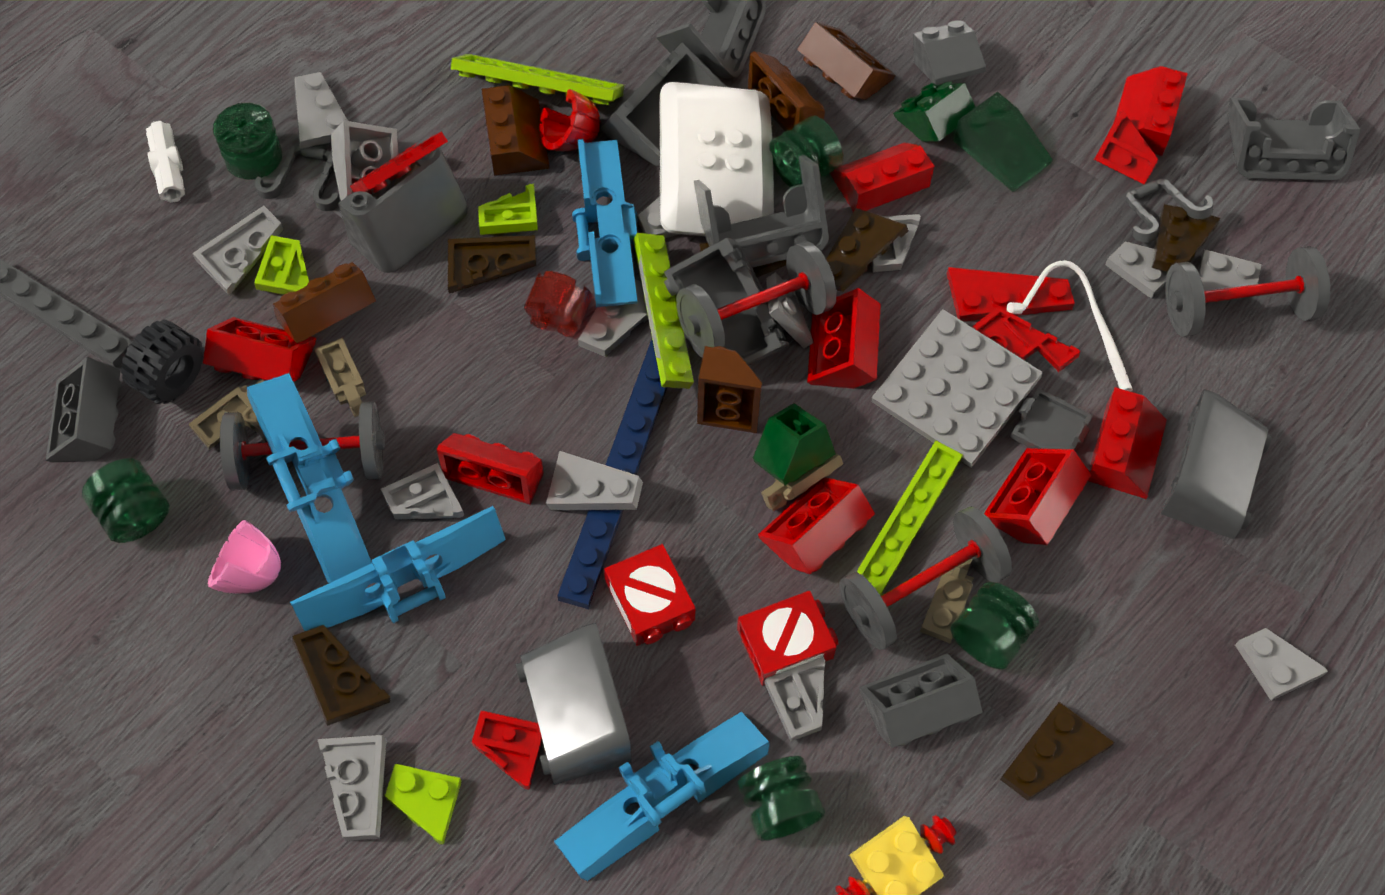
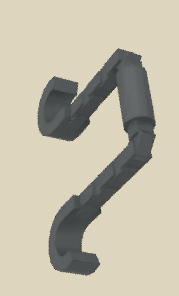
M299 144L290 148L273 186L264 188L262 178L257 176L254 184L258 195L264 199H272L282 192L286 177L290 172L296 155L301 154L304 157L319 160L326 159L324 169L312 196L316 207L322 211L333 210L340 202L339 193H332L331 198L327 200L321 199L325 185L334 167L332 151L329 152L326 149L316 147L299 149Z
M1159 179L1137 187L1133 191L1128 192L1126 202L1150 229L1142 230L1139 226L1132 227V236L1140 242H1151L1159 235L1158 221L1136 199L1150 195L1163 188L1179 203L1188 216L1194 219H1205L1213 213L1212 197L1207 195L1204 198V206L1197 207L1189 199H1186L1167 179Z

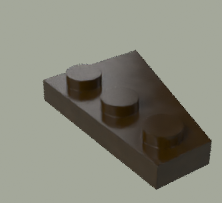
M1164 204L1160 216L1159 235L1156 239L1152 268L1168 272L1175 263H1190L1201 245L1203 246L1210 233L1215 230L1220 218L1209 216L1205 219H1194L1188 216L1182 207Z
M856 208L826 258L834 276L836 290L844 292L868 269L867 265L879 254H885L890 249L889 245L898 236L902 238L909 231L907 225Z
M535 235L448 239L449 294L536 266Z
M324 625L292 636L293 644L327 726L390 703L391 697L384 689L381 690L371 679V675L351 658L347 649Z
M1058 702L1000 780L1028 801L1058 782L1071 771L1081 767L1099 753H1103L1112 747L1115 742Z

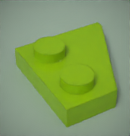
M534 184L526 185V191L516 196L508 193L496 201H490L478 206L480 235L538 230Z
M271 235L254 282L255 288L284 295L306 287L309 280L300 241Z
M395 764L385 797L398 810L405 813L412 822L431 835L438 844L443 845L461 786V779Z

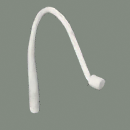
M1066 260L1050 264L1041 273L1023 303H1008L1007 311L1020 315L1027 308L1049 272L1062 266L1074 270L1081 278L1086 289L1113 373H1115L1116 381H1118V386L1120 389L1130 392L1133 390L1112 335L1098 308L1091 285L1085 273L1076 264Z

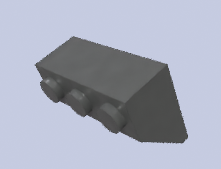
M86 357L56 380L45 461H95L111 451L115 443V435H113L114 423L119 412L116 404L117 396L122 387L119 381L121 369Z
M948 654L858 687L879 735L891 748L905 746L914 739L924 735L936 734L942 728L955 723L966 722L973 716L983 713L975 678Z

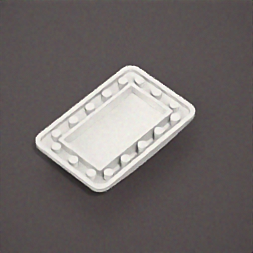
M669 82L662 87L660 92V221L666 231L674 234L705 236L699 216L693 182L695 180H700L711 190L713 205L721 206L729 213L731 224L774 214L771 112L769 99L764 93L757 90Z

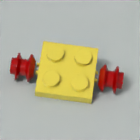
M934 815L932 817L933 825L930 828L925 824L920 825L919 834L909 817H901L849 855L864 880L861 881L849 876L848 887L845 889L839 885L835 887L837 895H870V893H873V895H920L944 877L930 850L942 854V844L947 842L952 846L955 845L954 836L956 835V830L947 818L943 817L941 819Z

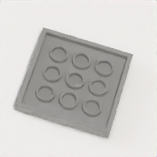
M942 309L872 396V403L934 443L936 440L963 454L961 462L972 468L1041 379L1043 372Z

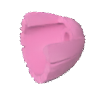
M246 520L241 521L229 535V542L226 541L219 552V557L212 567L211 575L208 579V587L214 590L235 594L257 592L271 585L279 575L281 560L275 546L253 524Z

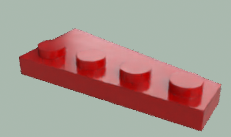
M948 267L947 270L957 318L963 322L981 320L998 306L1007 311L1009 302L1023 303L1039 276L953 267ZM1046 277L1027 308L1020 315L1073 310L1075 302L1068 279Z

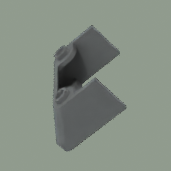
M701 0L710 11L702 34L691 23L659 33L656 37L670 54L682 42L716 77L723 79L738 77L742 73L766 12L765 0Z
M805 155L799 156L803 184L793 186L786 191L783 197L784 212L731 224L729 213L723 207L713 205L711 190L700 180L693 181L700 221L709 247L725 238L736 240L742 247L752 268L786 260L789 248L804 241L813 243L821 251L827 245L829 235L818 164Z

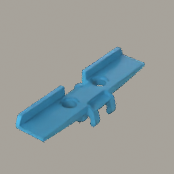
M580 139L578 140V151L585 208H578L572 213L578 235L579 248L576 251L577 259L580 261L591 260L596 307L637 304L630 244H633V249L635 250L633 239L637 234L636 223L638 217L634 204L625 202L617 140L584 143V140ZM600 197H609L612 200L608 205H600L596 201ZM588 223H598L600 238L594 237V231L589 232Z
M289 373L247 387V397L272 452V455L266 458L268 464L274 467L289 502L286 505L289 512L297 510L327 582L331 583L371 564L367 549L341 490L351 484L354 478L350 470L343 472L335 454L340 450L337 439H333L327 445L322 446ZM293 440H302L307 445V449L299 450L294 446L289 447V444ZM288 462H293L307 496L300 497L286 465ZM318 497H326L331 501L332 509L325 513L319 512L314 502Z
M491 506L418 542L412 540L372 559L371 564L291 601L290 603L304 632L322 625L326 628L361 616L382 605L385 606L392 623L399 621L397 616L437 597L440 601L445 599L446 596L438 578L459 569L506 540L495 508ZM438 554L432 558L427 559L431 555ZM414 579H419L424 588L428 587L398 602L400 600L398 594L399 586ZM372 583H377V584H375V585H373V586L367 588V586H369L370 584H372Z
M742 712L694 740L674 755L665 754L661 743L657 741L649 746L654 760L635 773L628 762L619 767L628 787L604 802L554 842L579 877L588 881L657 833L661 819L693 796L698 803L766 756L770 746L769 741ZM688 764H695L699 768L693 771ZM638 802L640 808L633 815L625 812L627 806Z

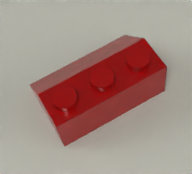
M1163 66L1127 77L1115 116L1116 120L1120 110L1125 112L1152 151L1160 156H1163L1170 139L1188 74Z
M904 142L831 169L830 175L853 212L856 208L867 211L930 187L934 165L921 145Z
M857 288L836 297V303L831 310L818 315L812 313L811 336L813 343L810 344L807 383L817 386L854 389L877 380L881 304Z
M232 317L207 329L203 364L214 366V370L218 372L228 373L233 371L241 373L242 377L251 380H258L260 378L270 380L289 373L293 382L300 379L316 344V338L309 337L296 343L283 329Z
M1117 387L1114 388L1104 412L1089 467L1091 476L1088 481L1147 499L1167 419L1145 396Z
M453 433L437 447L441 469L446 479L531 505L544 474L542 459L538 458L535 454L516 452L500 443L490 444L481 441L476 436L470 434L463 436L457 433Z
M1026 448L984 514L996 528L1022 543L1048 545L1077 497L1082 492L1091 473L1074 449Z
M824 477L812 485L758 534V537L792 569L811 574L819 570L823 566L824 561L834 552L840 550L855 532L863 529L867 521L875 515V512L859 485Z

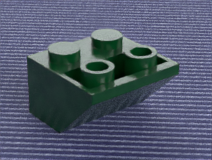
M946 82L942 85L930 83L924 86L918 96L903 101L901 103L902 107L893 114L901 124L922 142L940 141L977 114L978 111L965 83L953 84L952 82Z
M793 403L768 419L753 460L785 486L798 480L800 476L814 467L822 465L827 459L834 456L836 452L826 424Z

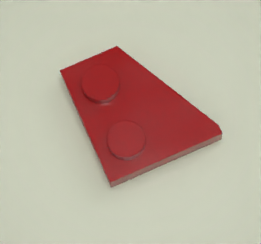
M1121 110L1094 160L1142 184L1147 183L1159 161L1126 113Z
M481 710L472 738V745L521 787L530 790L543 743L538 723Z

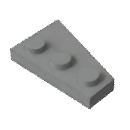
M321 72L295 77L294 89L299 149L330 143L331 134L343 120L348 121Z
M262 206L193 253V256L202 268L230 296L265 253L270 236H278L282 232V224L265 206Z
M635 280L637 304L597 307L578 339L580 347L605 357L630 336V332L637 325L648 320L642 283Z
M559 451L546 505L550 510H637L643 482L638 475Z
M383 735L317 739L320 750L323 752L326 764L325 771L327 778L330 780L334 796L333 803L342 837L346 841L380 839L386 738Z

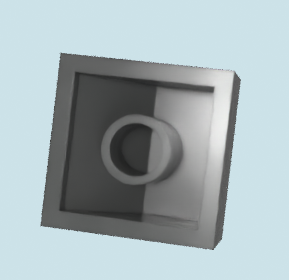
M951 21L945 26L926 27L920 32L913 33L914 64L935 85L986 72V65L975 32L964 21Z

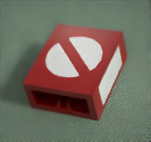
M663 544L604 568L605 582L636 646L643 643L647 645L655 643L663 637V634L673 630L676 632L685 630L695 621L696 608Z
M810 590L738 617L737 631L762 686L765 685L766 678L821 657H824L825 662L834 659L836 647L839 645L837 635L832 627H827L823 619L825 611L819 599L814 600Z

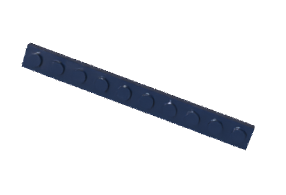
M652 339L606 462V466L637 475L668 388L661 386ZM624 510L588 511L557 595L558 601L589 609Z

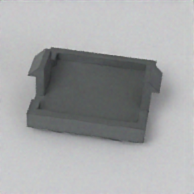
M1037 388L1033 397L1026 398L1018 412L1022 413V416L1010 438L1030 448L1075 449L1078 442L1083 443L1090 430L1088 424L1093 415Z

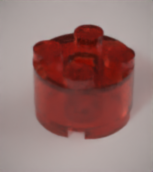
M545 271L544 276H541V273L537 275L525 302L524 309L531 317L530 323L539 329H546L547 326L556 328L563 336L574 337L590 305L592 293L585 286L583 290L575 286L577 280L558 272Z

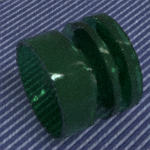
M237 103L227 107L218 114L213 123V134L224 164L230 173L235 177L250 180L256 179L257 176L260 178L267 176L279 166L282 160V147L269 111L261 105Z
M817 116L807 117L796 124L792 130H786L781 136L773 138L769 143V150L773 155V165L782 180L789 187L803 184L799 156L805 155L816 162L819 166L820 177L827 176L843 164V150L837 135L823 119Z
M133 458L119 459L106 464L92 474L82 488V498L94 516L98 517V522L113 542L126 543L144 537L154 531L169 513L170 505L157 485L153 484L152 478L142 463Z
M989 581L982 584L977 594L972 597L970 607L962 610L952 623L950 630L958 645L970 656L988 667L1001 670L1009 666L1021 648L1020 644L1026 643L1040 622L1036 611L1021 595L1000 583Z
M789 756L765 763L749 771L738 780V789L741 794L745 795L743 799L744 805L749 808L759 807L750 815V820L758 840L772 841L784 838L810 827L824 817L825 810L817 791L813 789L803 790L812 780L811 775L805 772L807 765L803 757Z

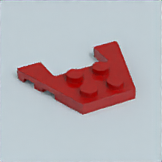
M441 131L414 147L417 144L415 143L384 165L350 185L353 192L364 191L374 194L388 185L386 182L388 178L392 181L412 170L411 164L448 141Z
M999 306L972 326V328L1023 360H1026L1038 351L1058 372L1080 355V351L1072 345L1069 347L1057 341V337L1038 331L1031 327V323Z

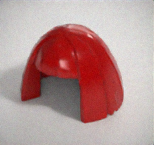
M568 89L566 101L572 104L570 116L549 108H543L540 119L542 124L539 126L542 145L546 149L553 151H571L578 149V140L583 139L584 143L593 142L598 136L601 121L599 111L591 100L575 90Z

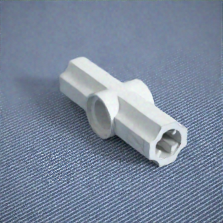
M162 121L152 122L150 127L146 129L150 152L147 154L152 173L156 178L158 194L161 200H166L170 203L177 202L185 195V188L181 175L183 165L178 148L175 146L173 131L170 124L163 123Z

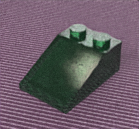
M998 91L958 120L954 142L1012 192L1052 163L1053 159L1019 109Z

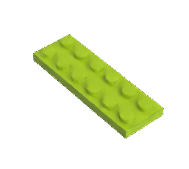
M472 54L453 57L451 62V69L458 70L459 75L463 77L475 78L476 75L486 76L485 80L489 82L502 83V80L512 81V86L518 88L538 86L540 92L555 94V91H563L567 95L568 89H572L584 96L593 97L592 102L608 105L609 102H614V100L622 97L625 87L623 84Z

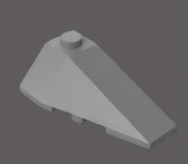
M345 120L331 134L332 161L340 200L342 201L348 195L354 193L350 185L398 155L397 129ZM389 178L386 180L388 184L386 187L371 194L376 200L385 194L390 184Z

